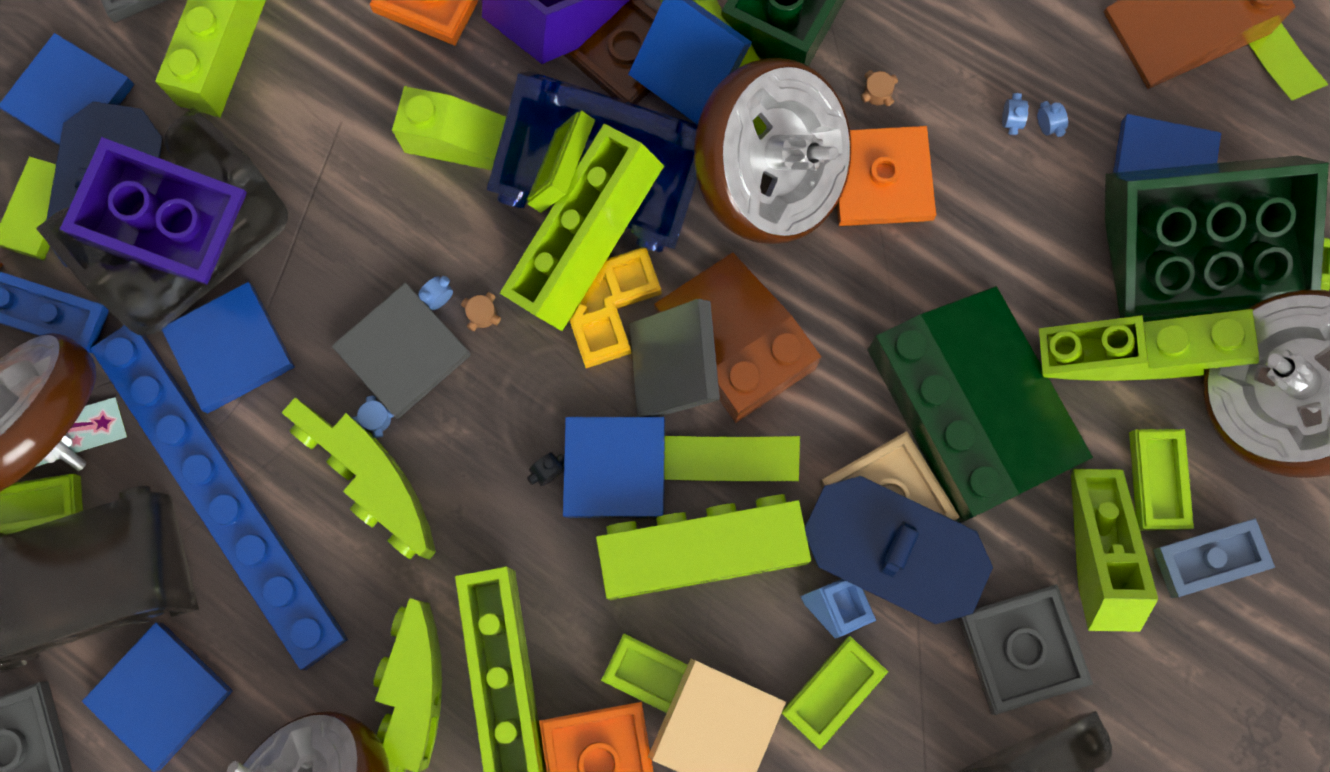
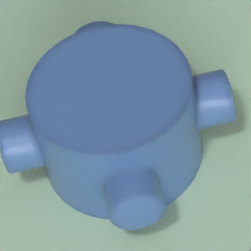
M1013 93L1012 99H1007L1005 102L1002 125L1003 128H1009V135H1018V129H1024L1027 122L1028 101L1022 100L1021 93Z
M1048 101L1042 102L1037 113L1041 131L1045 135L1055 133L1057 137L1063 136L1068 127V116L1064 106L1059 102L1051 105Z
M437 276L429 280L418 293L420 300L431 310L442 307L453 295V290L448 286L450 279L446 276Z
M375 396L366 397V402L359 408L357 416L353 418L366 430L372 432L373 438L383 437V431L388 428L391 418L394 416L383 404L376 401Z

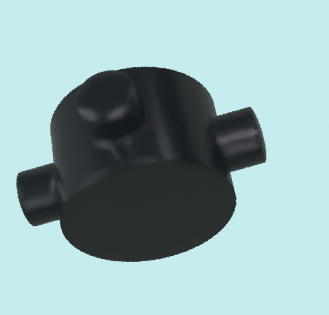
M550 452L536 461L529 469L531 473L527 477L529 483L534 485L538 482L540 486H544L558 477L564 471V466L562 465L564 464V455L559 454L556 457L553 452Z

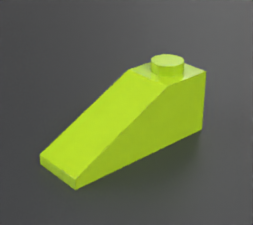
M407 86L403 88L392 128L404 153L536 179L550 141V133L452 95Z
M1073 469L1071 473L1077 578L1088 631L1140 632L1158 601V595L1124 471L1121 469Z

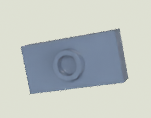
M1256 518L1153 549L1171 598L1188 595L1275 568Z

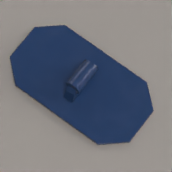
M91 102L63 123L43 237L65 267L117 273L131 261L85 245L60 230V227L101 137L160 158L163 138L143 109Z
M862 476L824 486L805 526L807 542L819 568L933 624L973 614L993 569V565L977 531Z

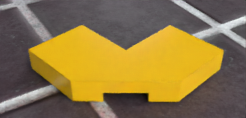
M646 246L608 258L570 318V324L585 368L631 354L617 309L662 294Z

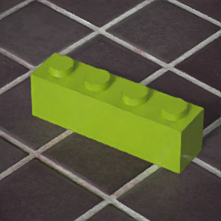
M266 0L187 1L155 80L177 106L221 117Z
M603 124L577 166L567 194L553 205L500 291V294L541 320L563 331L664 165L641 142Z
M784 494L756 499L757 508L737 511L735 503L706 508L707 517L687 520L686 513L680 512L656 517L657 526L637 529L636 521L606 526L607 535L596 536L606 598L608 600H615L807 565L811 562L799 500L786 502Z
M502 567L455 576L483 772H545L538 726L539 720L515 570L509 567Z

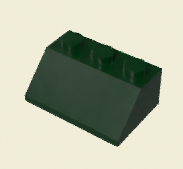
M727 0L721 11V16L734 30L752 42L756 54L761 59H790L809 66L845 0Z

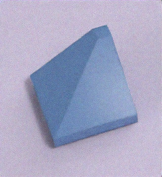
M843 579L801 596L804 605L835 639L876 621L863 589Z

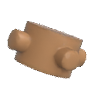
M872 70L868 71L864 75L867 82L864 93L860 95L862 101H868L873 105L885 104L889 107L894 103L891 96L895 84L898 83L897 77L894 74L890 75L882 71L875 73Z
M487 292L486 296L477 295L471 299L465 298L462 301L461 306L465 308L466 316L470 320L466 326L468 329L475 331L477 327L486 328L492 324L497 326L500 323L501 317L497 315V310L493 304L496 298L495 295Z

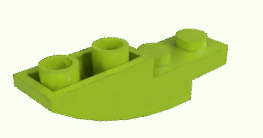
M1253 309L1144 322L1141 315L1039 328L1044 378L1091 381L1168 379L1203 376L1204 369L1259 363Z
M295 397L282 411V414L294 423L289 432L312 450L317 444L321 445L331 454L326 463L348 481L356 475L343 491L355 501L350 510L372 528L380 522L393 533L387 541L408 559L411 560L417 554L430 560L436 553L429 523L411 483L395 459L376 438H373V435L347 413L333 427L312 408Z
M409 598L407 607L401 606L395 615L391 627V636L396 637L390 657L384 656L380 661L373 682L374 687L379 688L375 701L395 707L392 715L387 713L384 716L377 732V737L387 754L390 772H405L406 770L421 772L428 768L436 740L441 711L442 666L437 627L430 603Z

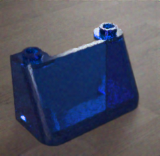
M531 71L518 73L487 190L498 193L497 200L503 204L525 208L526 202H528L527 198L555 130L575 113L582 110L595 119L579 163L603 124H606L641 142L664 165L626 228L630 229V233L638 236L636 244L643 248L657 252H663L665 246L675 249L697 181L694 144L698 125Z

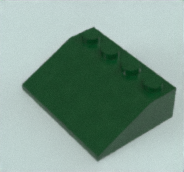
M1297 155L1105 174V226L1120 318L1142 315L1143 321L1149 322L1246 310L1265 299L1279 294L1299 290H1321L1329 162Z
M997 286L922 313L876 335L867 349L934 476L960 516L958 518L959 523L965 522L1093 458L1049 378H1044L1042 365Z

